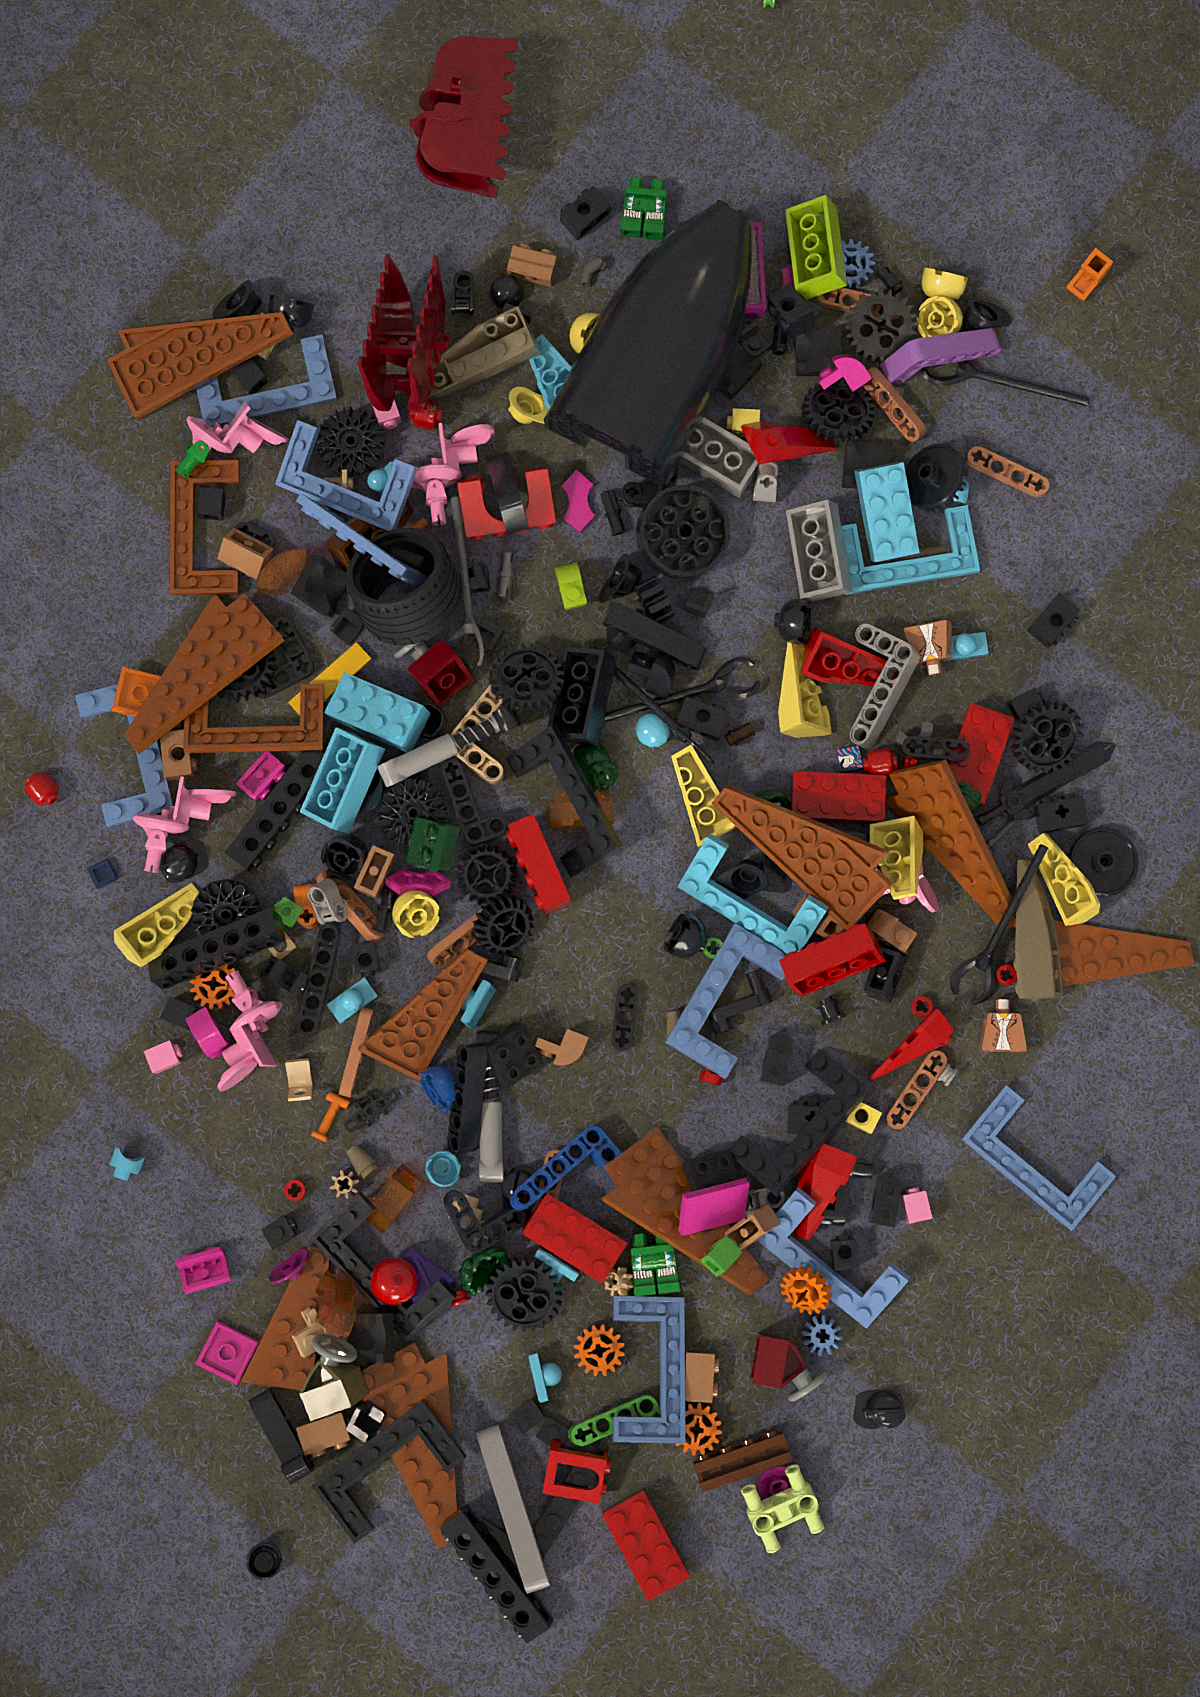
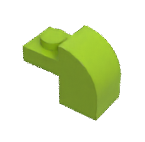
M577 562L555 567L564 609L569 610L586 606L587 601Z

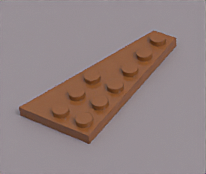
M1054 920L1060 950L1062 986L1194 965L1189 941L1083 924L1066 926L1064 921Z
M307 1246L306 1250L309 1252V1256L301 1268L302 1274L297 1279L290 1281L240 1382L302 1390L309 1373L315 1366L317 1352L315 1351L305 1358L301 1357L292 1335L307 1327L301 1311L307 1307L315 1309L318 1320L322 1318L330 1259L319 1247Z

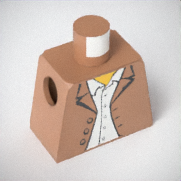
M948 620L904 628L908 644L916 648L920 653L918 664H927L928 676L942 674L940 661L951 659L952 625Z
M996 1000V1013L985 1014L979 1051H1027L1022 1017L1019 1013H1010V1000Z

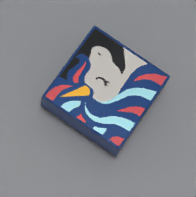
M859 746L836 750L840 773L863 769Z

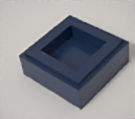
M108 858L87 868L98 890L118 880Z

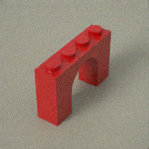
M547 466L524 470L528 490V501L524 512L528 526H538V529L551 528L552 524L556 523ZM480 477L458 480L457 485L466 538L471 537V540H479L485 538V534L491 533L494 536L506 535L503 518L491 514L484 504ZM529 529L524 530V531H520V532H516V533L527 532V531H529Z

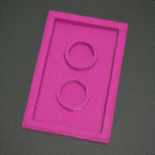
M743 1178L683 1194L679 1233L685 1236L744 1219L749 1190L748 1180Z

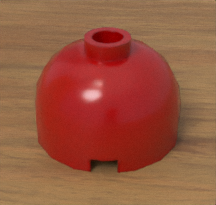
M390 1257L382 1260L372 1271L370 1287L373 1295L382 1303L388 1305L402 1304L407 1302L417 1289L418 1275L415 1268L409 1261L400 1257Z

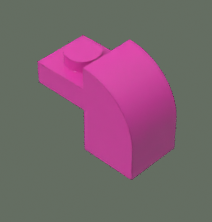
M847 354L832 357L831 359L836 366L825 368L819 373L820 377L817 378L823 389H826L843 377L852 391H855L872 379L863 364L854 356Z
M206 1007L185 1019L193 1036L207 1057L210 1056L214 1059L222 1056V1051L232 1046Z

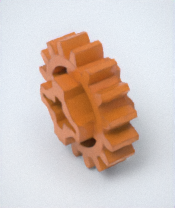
M230 964L215 968L205 979L202 977L207 972L196 976V979L190 980L189 982L195 985L194 988L190 989V992L197 993L194 1000H202L200 1005L202 1007L209 1003V1009L214 1010L215 1005L219 1009H223V1003L232 1005L230 998H234L235 993L229 982L222 978V971L232 976L231 973L237 971L235 968L228 970ZM216 979L217 982L225 986L216 987L214 991V988L206 983H213ZM200 987L207 990L208 999L203 995ZM228 991L223 998L219 999L221 993Z
M802 1265L799 1266L798 1270L792 1267L790 1271L786 1272L780 1284L783 1288L781 1294L787 1295L785 1302L793 1303L792 1309L799 1307L800 1313L807 1310L809 1315H812L814 1310L820 1313L822 1309L826 1308L832 1296L829 1293L831 1286L825 1285L827 1278L821 1279L819 1277L821 1272L813 1273L812 1267L805 1270Z
M593 1324L592 1331L589 1332L585 1328L583 1329L585 1336H577L580 1344H575L574 1348L578 1349L579 1352L574 1354V1358H581L578 1366L585 1365V1373L594 1370V1376H597L598 1371H602V1374L606 1376L607 1369L615 1372L613 1365L622 1364L618 1357L625 1355L624 1352L619 1351V1348L623 1347L624 1343H618L617 1341L621 1336L620 1334L612 1335L614 1328L611 1327L606 1331L604 1324L601 1325L600 1329H597L595 1324ZM600 1334L608 1336L613 1342H604L601 1340ZM592 1336L593 1342L591 1346L583 1349L586 1340ZM596 1344L608 1348L603 1351V1356L598 1357L597 1353L592 1352V1350L596 1349ZM615 1351L613 1359L607 1364L606 1357L609 1353ZM591 1357L598 1362V1366L590 1364L586 1358Z
M698 1402L696 1408H693L691 1403H688L685 1417L694 1413L693 1418L685 1422V1433L689 1435L690 1443L686 1441L685 1443H675L676 1446L684 1445L682 1450L684 1453L691 1449L692 1456H695L696 1450H700V1453L705 1455V1448L712 1451L711 1443H719L716 1434H722V1430L717 1429V1426L722 1423L721 1420H714L717 1416L716 1411L711 1414L709 1413L710 1406L707 1405L704 1409H701V1403ZM702 1414L709 1418L712 1426L704 1424ZM698 1418L700 1428H703V1430L698 1431V1435H696V1440H694L695 1437L693 1431L690 1430V1427L695 1426V1423ZM705 1435L710 1436L705 1443L699 1445L700 1439Z

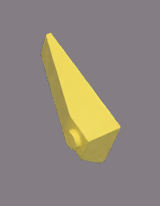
M787 643L778 710L780 731L795 738L830 735L832 732L827 705L821 706L818 694L822 693L820 685L817 686L811 677L800 673L806 645Z
M915 816L870 824V843L889 851L879 863L882 873L893 882L889 887L893 899L916 896L923 855V830Z
M1042 833L1031 841L1028 846L1033 857L1040 844L1048 847L1038 867L1065 925L1083 924L1097 915L1100 910V902L1091 883L1047 833Z
M190 883L114 930V942L125 957L139 967H142L160 956L191 919V909L199 893L198 890Z

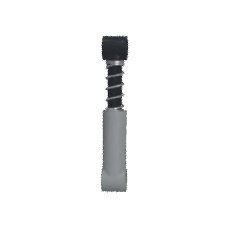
M509 704L492 712V715L486 718L485 721L481 723L476 722V725L471 728L467 727L462 732L457 731V734L454 736L447 733L377 766V769L387 788L415 773L457 755V749L461 750V747L467 744L471 745V742L480 741V738L486 735L490 736L493 732L504 733L522 723L515 708L511 711Z
M500 1030L477 1031L476 1042L486 1043L500 1035ZM488 1062L486 1065L479 1132L480 1183H502L504 1179L502 1102L497 1101L499 1099L497 1096V1088L499 1086H497L495 1075Z

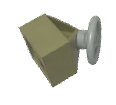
M317 1335L312 1339V1347L322 1356L309 1373L300 1392L310 1421L352 1407L369 1394L359 1366L348 1364L357 1358V1351L350 1343L341 1338L331 1335ZM319 1342H329V1344L320 1345Z

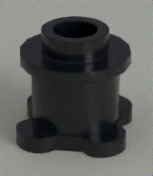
M832 997L819 1001L820 1006L816 1007L817 1010L820 1009L823 1017L822 1025L845 1017V1014L840 1013L837 1005L839 1001H833Z

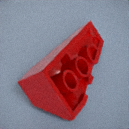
M764 421L743 424L741 426L758 465L834 451L837 448L832 437H829L827 440H824V434L817 437V430L810 431V427Z
M814 627L804 648L800 673L825 683L836 682L874 686L887 660ZM899 671L894 672L892 680H895Z
M823 1144L799 1171L798 1187L814 1199L816 1204L793 1230L792 1234L807 1240L811 1239L824 1218L825 1208L829 1203H834L837 1198L834 1194L841 1184L845 1186L857 1156Z

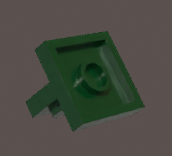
M415 816L404 861L424 866L429 871L438 872L439 869L450 872L461 827Z

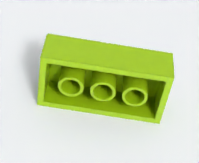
M827 195L785 209L795 289L807 300L847 286L837 206Z

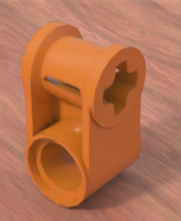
M316 884L294 886L293 890L295 903L303 908L297 921L306 929H314L319 925L312 903L308 898L309 889ZM307 913H310L313 918H310L307 923L303 917H307Z

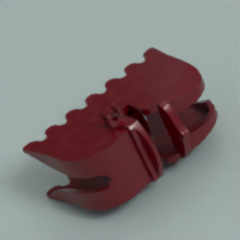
M460 36L450 39L440 47L428 77L427 88L419 96V105L424 112L416 118H411L409 126L414 129L415 135L419 138L415 154L417 167L421 174L430 182L442 187L495 198L497 193L496 187L489 184L487 178L491 177L501 181L505 178V170L503 167L498 166L495 161L503 159L507 155V148L499 144L497 139L506 137L509 133V127L502 123L499 118L507 116L511 112L510 104L503 101L502 96L512 93L513 84L505 80L503 75L510 74L515 69V63L508 59L505 54L516 50L518 45L517 39Z
M385 254V272L380 274L381 289L376 290V305H373L371 309L372 322L367 324L368 339L363 340V356H359L358 367L367 396L374 408L378 411H389L393 405L395 390L410 395L407 405L409 412L419 413L428 401L432 387L435 385L436 364L440 363L441 350H448L447 342H450L449 333H444L446 311L438 255L433 256L427 290L424 293L425 307L420 309L421 324L414 325L412 302L407 286L390 254ZM387 362L408 368L409 375L386 374Z

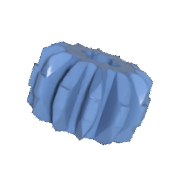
M821 1315V1323L818 1322L816 1316H813L812 1321L815 1325L812 1326L808 1322L805 1323L810 1332L802 1331L803 1336L810 1337L804 1340L803 1344L813 1343L809 1348L811 1353L818 1347L817 1353L819 1356L823 1355V1348L830 1355L832 1354L830 1345L836 1349L839 1348L834 1339L842 1340V1336L834 1333L839 1331L841 1327L838 1325L831 1328L835 1322L833 1318L826 1324L825 1315ZM820 1329H824V1332L828 1334L827 1339L823 1338V1342H820V1339L816 1337L817 1331L820 1333Z

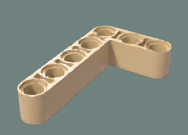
M491 685L488 686L450 735L454 736L457 734V731H464L468 723H481L485 721L486 718L492 715V712L503 707L502 699L496 700L495 695L491 692ZM489 705L492 707V710L489 714L485 715L479 712L480 707ZM471 742V745L463 746L461 750L457 751L458 754L453 756L489 784H498L504 778L501 764L476 746L474 742ZM478 754L482 759L478 764H472L469 762L470 756ZM490 768H497L500 771L496 778L488 777L487 772Z

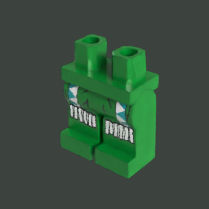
M631 177L629 187L626 186L620 236L640 238L642 216L645 215L643 238L662 240L666 201L664 181L653 179L651 189L642 188V178Z
M646 1233L633 1234V1247L630 1248L634 1296L656 1294L653 1270H656L659 1294L680 1291L674 1248L656 1235V1244L647 1245Z

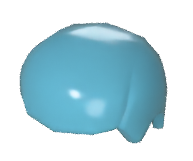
M649 712L638 718L635 732L642 744L648 747H659L668 740L670 728L656 714Z
M436 1151L427 1159L425 1172L431 1183L439 1187L453 1185L460 1178L461 1164L457 1157L449 1151Z

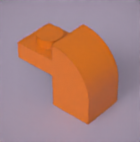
M1095 248L1081 265L1078 273L1066 286V289L1084 302L1107 274L1113 261Z

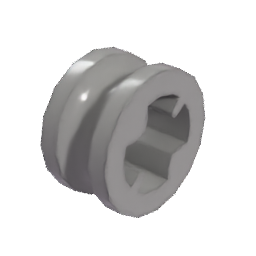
M948 1063L937 1080L943 1081L947 1087L955 1077L958 1069L951 1068V1064Z

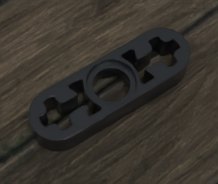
M910 736L902 744L904 755L910 759L934 761L946 759L948 762H963L970 755L969 744L961 739ZM911 742H915L917 747H923V742H926V754H922L923 749H915V753H911L910 749L906 748V746H910ZM938 743L943 747V751L939 755H933L929 751L930 746ZM946 744H950V749L954 750L960 745L962 750H966V752H963L961 756H957L956 752L949 751V756H945L947 751Z
M631 984L622 985L617 992L612 1045L617 1051L621 1052L627 1051L633 1041L638 991ZM626 988L631 989V993L634 994V997L629 999V1005H634L633 1009L628 1007L619 1008V1003L624 1005L625 997L621 996V992H625ZM622 1011H627L631 1014L632 1020L628 1024H621L618 1020V1015ZM616 1026L631 1028L630 1033L625 1031V1039H628L629 1043L624 1044V1047H619V1043L615 1042V1039L620 1038L621 1030L616 1031Z

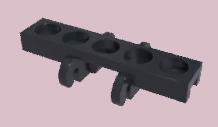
M393 1088L376 1100L373 1098L375 1096L374 1093L370 1094L369 1091H367L368 1095L362 1100H355V1107H359L361 1110L343 1122V1125L350 1134L365 1123L369 1127L372 1126L369 1120L381 1111L385 1116L388 1114L385 1109L400 1099ZM393 1093L395 1098L390 1102L387 1101L386 1096ZM371 1099L372 1102L363 1108L362 1105ZM381 1100L385 1101V1106H382ZM368 1107H375L376 1112L374 1115L367 1113ZM359 1115L364 1119L362 1122H359L357 1119ZM355 1120L356 1126L350 1129L348 1123Z

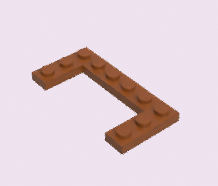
M204 460V463L198 462L187 479L182 476V473L179 474L175 471L181 461H171L170 595L239 594L238 570L194 571L195 485L240 484L239 460Z
M301 684L300 726L209 728V699L184 719V753L323 750L324 684Z

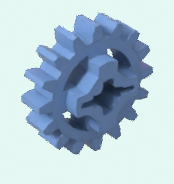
M850 239L849 244L842 240L847 288L850 289L852 284L859 288L860 281L866 284L868 281L867 276L871 277L873 274L872 268H874L875 262L871 260L874 255L873 253L867 254L869 247L862 248L861 241L855 245L853 244V239ZM862 260H864L865 263L864 270L862 269L863 266L860 264Z

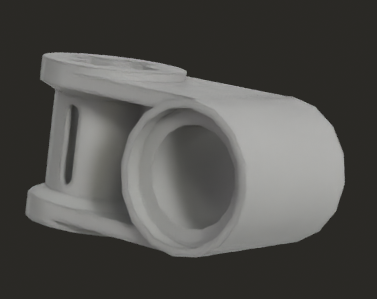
M776 462L758 465L757 476L754 482L753 501L776 502L778 465Z
M325 878L309 889L308 898L321 925L330 924L332 921L342 922L346 920L347 909L333 880Z

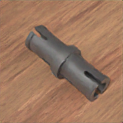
M502 552L500 571L497 572V578H499L497 598L501 597V599L507 600L511 598L512 580H515V574L513 573L515 553Z

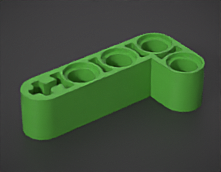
M637 1396L572 1425L568 1430V1439L574 1445L585 1446L613 1433V1417H618L621 1409H626L629 1417L660 1418V1408L652 1396ZM644 1399L650 1403V1409L646 1413L640 1410V1403ZM601 1418L607 1422V1428L603 1432L598 1431L596 1427L597 1421ZM577 1429L581 1431L590 1429L592 1433L584 1434L582 1441L575 1438V1435L578 1434Z

